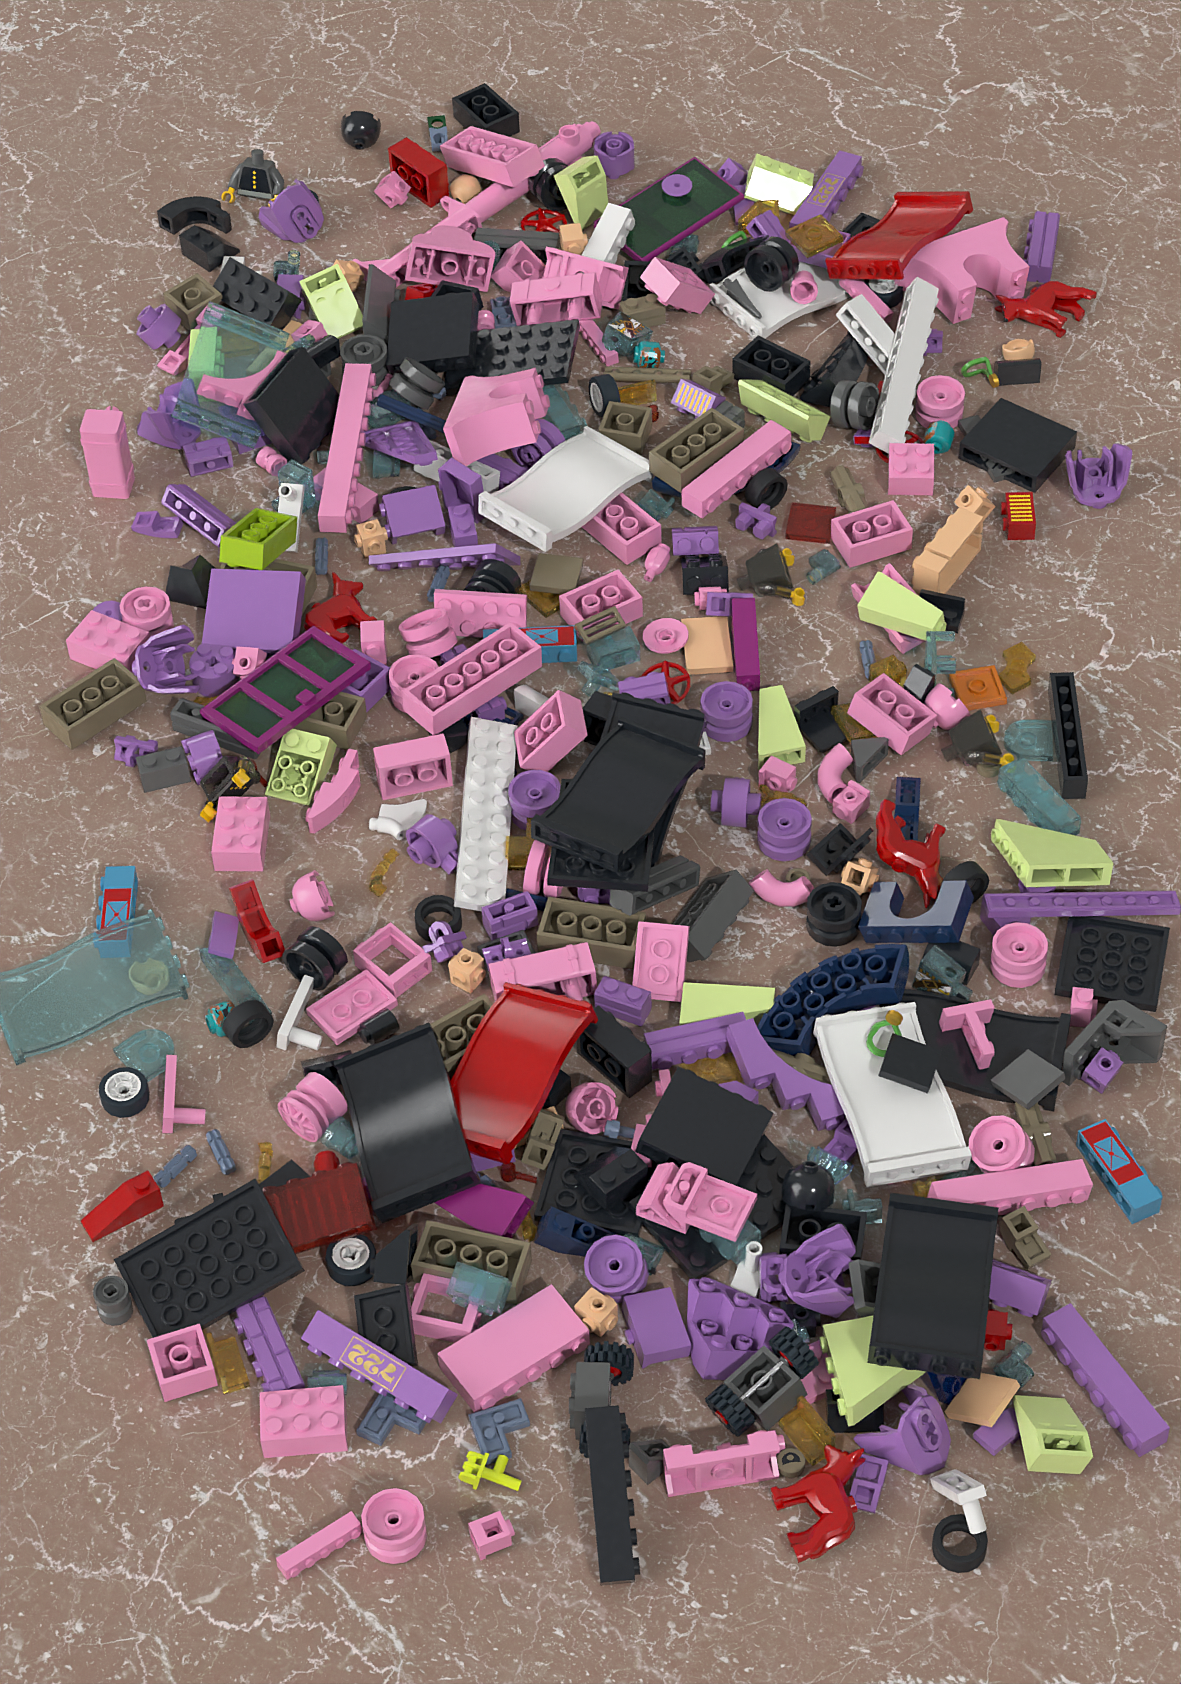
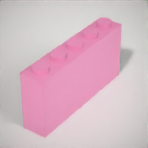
M551 1284L439 1352V1368L475 1413L493 1407L500 1399L516 1393L521 1386L528 1382L536 1381L542 1373L560 1366L568 1357L583 1352L590 1344L589 1329Z

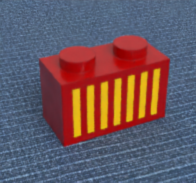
M1005 492V502H1001L1000 512L1001 515H1005V518H1002V531L1007 532V540H1035L1036 518L1033 492Z

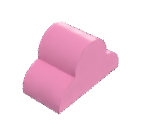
M447 225L436 226L431 230V234H418L412 238L405 280L439 285L444 280L488 292L495 251L489 245L473 240L472 236L461 228Z

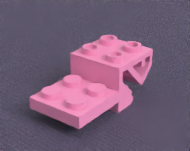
M673 1162L659 1164L636 1206V1215L686 1234L689 1226L692 1225L736 1242L757 1201V1194L709 1176L708 1169L696 1164L684 1163L679 1169Z

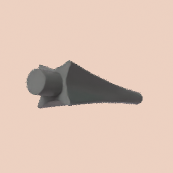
M729 278L725 279L723 285L727 289L726 294L748 309L757 318L761 319V313L750 301L738 280L735 279L732 282Z

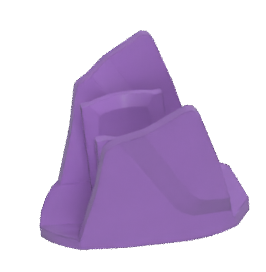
M296 179L294 180L296 185L287 186L276 197L274 202L271 200L268 202L270 207L262 206L259 208V220L265 229L282 240L301 243L317 235L318 230L321 229L324 217L317 199L303 181Z
M192 380L169 385L165 388L164 393L159 395L160 404L157 411L148 407L142 413L141 422L137 426V434L162 446L182 449L183 446L196 442V439L201 435L196 392Z
M1115 443L1110 450L1103 446L1101 458L1082 459V451L1078 450L1076 461L1072 460L1071 450L1067 451L1065 455L1067 473L1076 500L1081 504L1092 506L1096 509L1104 508L1108 503H1114L1120 497L1122 489L1127 484L1132 450L1125 445Z
M180 625L151 636L144 644L138 646L135 660L132 663V671L143 689L160 694L198 692L200 689L199 685L185 686L186 681L197 678V674L186 676L182 656L185 653L195 651L194 647L187 645L194 640V634L189 627Z
M837 1224L804 1241L796 1251H793L784 1259V1269L779 1274L781 1284L785 1288L787 1295L794 1302L805 1308L836 1318L854 1304V1298L847 1296L852 1293V1287H845L842 1277L843 1271L849 1268V1262L853 1261L851 1258L856 1252V1247L842 1224Z
M909 1384L902 1391L908 1398L910 1405L902 1402L899 1404V1407L905 1413L901 1416L898 1429L881 1425L879 1427L881 1433L857 1434L854 1437V1441L861 1448H864L866 1453L877 1458L889 1460V1463L918 1475L930 1474L945 1466L951 1438L945 1417L937 1400L929 1395L924 1388Z

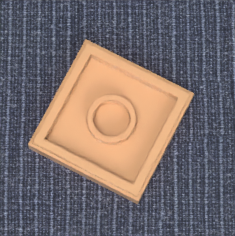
M981 1373L980 1379H967L945 1410V1413L949 1419L993 1427L1020 1388V1385L1016 1379Z

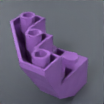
M711 1278L689 1279L687 1334L692 1345L690 1351L692 1363L702 1379L726 1380L761 1347L766 1346L772 1352L769 1340L785 1326L793 1330V1322L785 1311Z

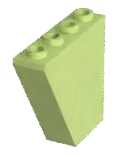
M996 819L995 827L991 831V840L1025 887L1110 885L1114 863L1096 840Z
M873 1316L823 1325L824 1336L819 1337L822 1354L827 1353L828 1355L825 1358L827 1372L834 1376V1378H831L833 1393L840 1396V1399H837L840 1416L845 1415L848 1426L858 1423L926 1372L867 1363Z

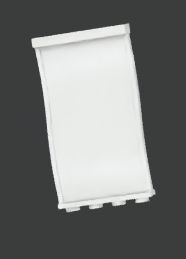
M828 223L822 226V227H826V228H829V229L836 230L835 228H833V227H832L830 224H828ZM799 261L798 272L802 270L810 272L818 287L816 300L808 304H799L791 297L790 288L793 277L786 281L779 289L769 292L757 288L748 278L745 268L740 269L727 278L732 282L735 279L738 280L750 301L761 313L762 318L759 319L726 294L727 289L723 285L724 280L717 285L714 283L710 284V289L715 293L710 302L718 307L727 317H730L740 328L749 333L753 339L758 335L766 339L770 334L793 319L839 303L849 298L850 295L840 286V279L829 278L827 268Z
M586 426L582 434L574 436L556 446L510 485L492 494L486 491L479 494L478 513L546 552L552 548L553 542L581 528L627 488L642 480H646L649 483L652 482L653 474L649 472L648 459Z
M915 1002L898 1003L887 1007H873L862 1011H849L838 1015H824L816 1018L813 1034L814 1037H817L829 1079L851 1128L862 1163L863 1179L866 1187L968 1170L972 1157L969 1146L966 1147L955 1110L937 1070L927 1094L879 1077L878 1074L884 1057L876 1056L867 1047L866 1041L871 1027L877 1022L886 1020L885 1016L889 1010L898 1011L903 1016L901 1024L898 1025L902 1037L925 1044L916 1015ZM892 1025L879 1028L872 1039L875 1047L887 1050L892 1033L895 1034Z

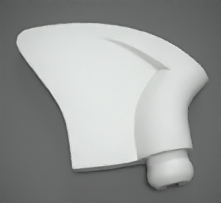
M420 799L400 805L382 804L378 818H371L369 820V829L371 831L377 830L378 833H388L397 840H402L406 838V831L425 816L427 801Z

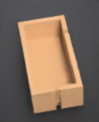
M959 507L954 514L948 517L944 527L938 529L935 538L926 544L923 553L920 556H916L912 564L914 575L911 584L918 596L921 589L943 594L947 593L981 550L983 516Z

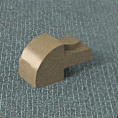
M704 366L693 373L692 381L720 394L723 387L733 382L734 373L719 366L714 368Z
M543 1109L540 1110L533 1127L530 1129L521 1158L522 1163L546 1171L555 1148V1142L564 1122L563 1116Z
M1025 1206L1001 1218L1000 1229L1009 1251H1015L1026 1270L1050 1258L1052 1254L1038 1235L1039 1227Z

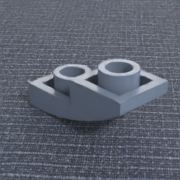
M499 296L495 299H490L491 311L495 318V329L515 327L516 321L510 305V297Z

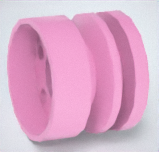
M310 1072L298 1083L296 1090H291L278 1103V1111L286 1124L297 1135L309 1142H316L322 1134L328 1131L329 1124H335L348 1111V1105L344 1096L331 1081L316 1072Z

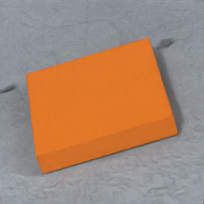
M995 665L949 672V681L956 700L959 698L968 711L1007 704V697Z

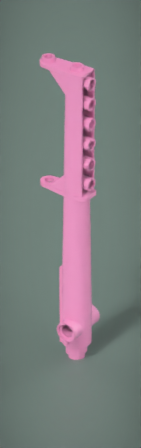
M593 121L585 122L583 125L562 126L557 136L538 148L542 160L557 158L570 166L581 159L582 155L593 147V142L601 134L599 126ZM530 177L517 187L495 182L466 204L444 196L440 202L444 210L448 212V217L434 227L442 225L454 226L472 235L476 232L477 228H482L481 223L530 191ZM431 228L424 234H431V230L433 228ZM411 244L390 259L365 262L353 259L352 261L360 266L361 271L365 275L363 278L365 281H367L369 264H373L396 280L397 288L406 281L405 273Z

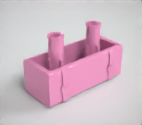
M595 272L577 273L576 275L512 282L510 305L517 326L577 319L581 324V320L601 318L602 294Z
M108 406L106 410L87 409L80 427V441L84 450L92 495L94 497L128 499L135 476L123 412L114 406L112 410L111 406Z
M588 942L576 945L570 944L566 945V947L512 959L506 958L503 961L488 964L495 1001L504 992L503 985L505 982L515 985L521 984L535 990L541 989L547 993L564 995L578 1001L583 1000V997L594 995L597 989L596 971Z

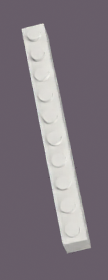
M916 277L906 288L869 439L870 444L888 454L889 443H905L906 441L904 435L909 427L910 421H908V418L914 407L912 401L917 394L915 388L921 377L919 371L924 364L923 354L928 347L926 341L932 331L930 324L935 317L933 312L939 301V298H937L939 288L919 277Z

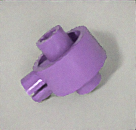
M161 304L154 309L148 305L137 317V320L142 324L136 334L153 350L163 344L170 348L181 336L177 331L181 318L166 304Z
M726 777L723 791L712 790L711 812H721L722 826L746 828L748 815H759L761 794L750 793V779Z
M427 814L406 831V838L409 844L407 852L411 859L417 864L424 863L432 868L441 866L448 875L452 874L454 870L456 871L458 845L454 837L457 834L454 825L445 818L440 820L434 815Z

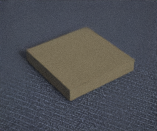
M539 553L530 582V591L564 594L576 589L584 564L583 558Z

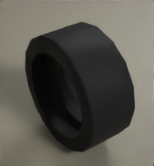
M765 468L759 471L746 488V501L755 508L764 503L770 506V510L773 509L784 498L788 487L787 479L773 468Z
M974 861L960 863L951 869L943 879V881L967 880L974 896L972 904L985 893L990 881L987 873Z
M433 895L418 903L415 909V927L419 936L432 942L429 936L431 925L425 923L424 918L434 912H445L453 916V919L448 924L453 933L460 932L462 928L461 908L454 907V899L444 895ZM439 929V937L444 936L442 930Z
M248 1000L229 1012L223 1022V1031L234 1046L248 1048L259 1043L269 1034L273 1027L274 1019L262 1002ZM255 1019L250 1025L243 1028L248 1022Z
M964 1514L950 1515L942 1519L935 1527L932 1540L933 1555L939 1565L948 1571L956 1573L970 1572L978 1568L985 1559L988 1545L986 1530L981 1533L971 1534ZM954 1531L966 1532L975 1538L977 1542L976 1550L967 1556L953 1555L943 1547L944 1536Z

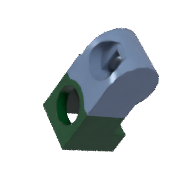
M445 115L427 117L432 152L441 151L440 145L448 141ZM434 122L443 123L441 127L432 126Z

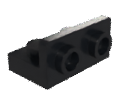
M683 246L665 260L690 268L700 279L702 278L706 284L708 283L702 263L697 264L700 260L693 250L688 252Z
M921 589L919 597L943 611L944 621L947 624L945 631L958 634L965 613L966 599Z

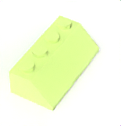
M739 380L738 387L741 404L748 407L750 413L765 416L767 422L772 420L782 425L791 433L799 434V438L803 441L811 443L812 440L822 439L831 416L763 380Z

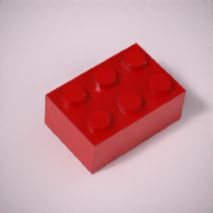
M407 137L388 148L390 173L395 171L411 187L409 190L411 195L430 208L440 203L441 198L444 196L449 197L448 168L445 162L439 160Z

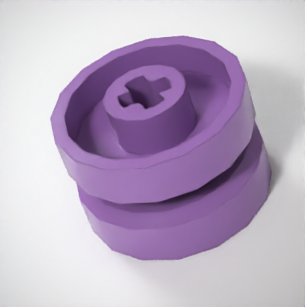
M535 419V421H539L541 433L538 436L537 442L511 448L520 466H526L530 469L549 451L566 441L560 430L545 419Z
M728 681L718 682L706 688L702 693L700 701L701 712L705 714L707 726L703 732H706L708 737L722 742L737 741L745 737L751 730L753 722V699L749 690L743 685Z
M528 770L512 779L508 790L509 803L512 807L511 819L520 829L531 832V819L536 814L541 816L559 798L561 785L554 775L543 770Z
M787 798L775 799L762 807L758 815L757 841L759 849L766 856L773 860L790 861L803 856L808 851L811 843L812 818L807 807L796 800Z
M619 1235L604 1236L594 1242L587 1251L584 1260L585 1274L593 1288L601 1294H607L616 1303H622L624 1296L641 1293L646 1287L649 1277L648 1264L636 1243L629 1238Z

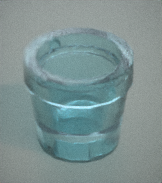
M374 450L373 479L399 477L400 459Z
M339 1117L325 1131L322 1137V1144L347 1159H352L358 1154L354 1128L347 1119Z

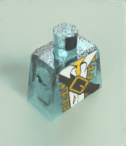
M620 311L607 324L602 343H604L605 348L609 351L615 350L623 356H629L634 354V347L638 346L641 341H650L653 331Z
M936 945L920 961L912 987L916 990L946 994L969 1000L973 993L971 989L962 984L966 975L965 969Z

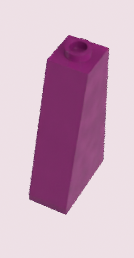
M755 597L732 598V642L736 683L745 686L749 691H760Z
M484 1184L476 1185L434 1202L479 1232L507 1238L514 1236L534 1204L532 1200L523 1194Z

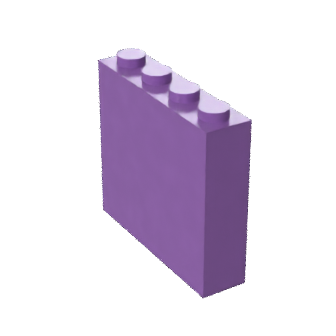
M211 569L202 644L229 646L233 649L235 655L236 647L259 648L267 653L266 659L275 655L300 635L306 579L303 574L298 571ZM298 648L288 654V656L297 658Z

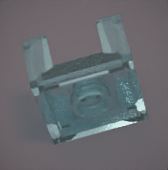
M926 631L924 668L935 674L934 687L936 686L937 674L956 673V658L951 655H937L936 641H955V631ZM948 688L951 692H953L951 696L954 697V688Z

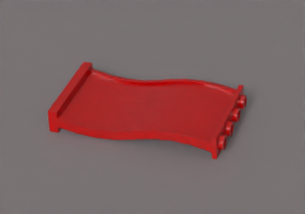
M897 192L894 195L895 201L877 224L851 237L836 251L832 258L825 259L829 278L902 280L904 278V269L920 249L932 241L945 236L961 221L965 214H970L973 211L970 192Z
M505 982L503 985L504 992L493 1003L474 1032L451 1079V1085L470 1153L509 1164L513 1158L512 1150L535 1121L571 1048L590 1023L596 1024L598 1018L592 1004L585 1000L578 1001L564 995L547 993L541 989L535 990L521 984L515 985Z

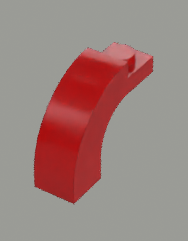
M254 880L230 887L229 890L236 907L235 912L256 957L262 963L282 957L285 948L280 933L274 929L266 915Z

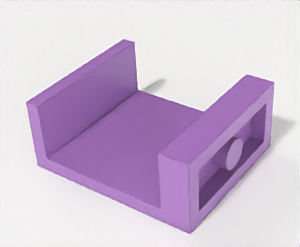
M435 485L382 496L379 510L381 517L386 518L387 524L384 527L388 538H391L392 545L397 544V538L422 532L435 530L436 535L445 534L446 526Z

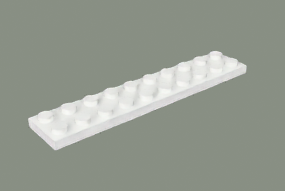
M471 717L454 907L482 912L481 907L505 899L512 810L509 803L508 790L509 784L514 778L516 754L514 731L517 729V725Z

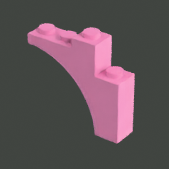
M277 350L274 359L265 369L248 377L225 379L203 374L196 394L238 408L236 415L255 421L243 404L287 353Z

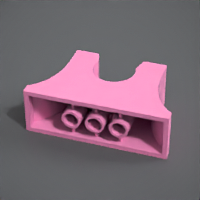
M1002 217L934 240L925 245L915 254L904 269V278L902 280H894L895 285L903 287V291H906V288L915 278L919 277L939 288L937 295L939 301L936 307L955 324L971 318L976 287L989 291L996 300H998L996 295L1006 296L1011 299L1024 298L1030 266L1009 244L1006 236L1008 221Z
M536 368L494 377H476L472 375L464 378L443 427L449 448L455 460L468 466L488 455L537 442L538 436L541 433L539 421H535V419L546 416L550 407V400L547 394L544 395L543 378L541 375H538Z

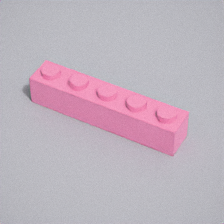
M840 279V286L852 298L862 294L886 324L891 322L894 312L861 279Z
M593 319L581 320L579 331L583 339L587 340L589 347L593 348L595 355L599 356L601 363H604L606 366L619 363L618 352Z
M352 1511L277 1557V1567L287 1580L291 1577H296L305 1568L312 1567L316 1561L326 1558L332 1551L342 1548L351 1539L358 1538L363 1533L361 1523Z

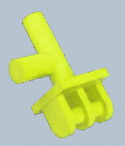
M474 1451L467 1453L468 1461L463 1463L464 1471L460 1472L458 1478L465 1483L473 1485L472 1489L477 1490L480 1479L484 1478L510 1489L519 1490L522 1480L503 1474L509 1460L507 1456L498 1455L494 1468L490 1469L485 1467L489 1453L485 1452V1455Z

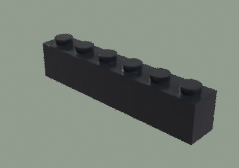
M1074 672L1050 673L1048 698L1061 799H1086L1088 775Z
M619 1405L585 1408L600 1586L634 1583L635 1575H640L639 1557H633L632 1546L637 1545L636 1528H630L629 1517L635 1516L633 1499H628L627 1488L632 1487L631 1470H625L624 1459L629 1458L628 1441H622L621 1430H627L625 1412L620 1413Z

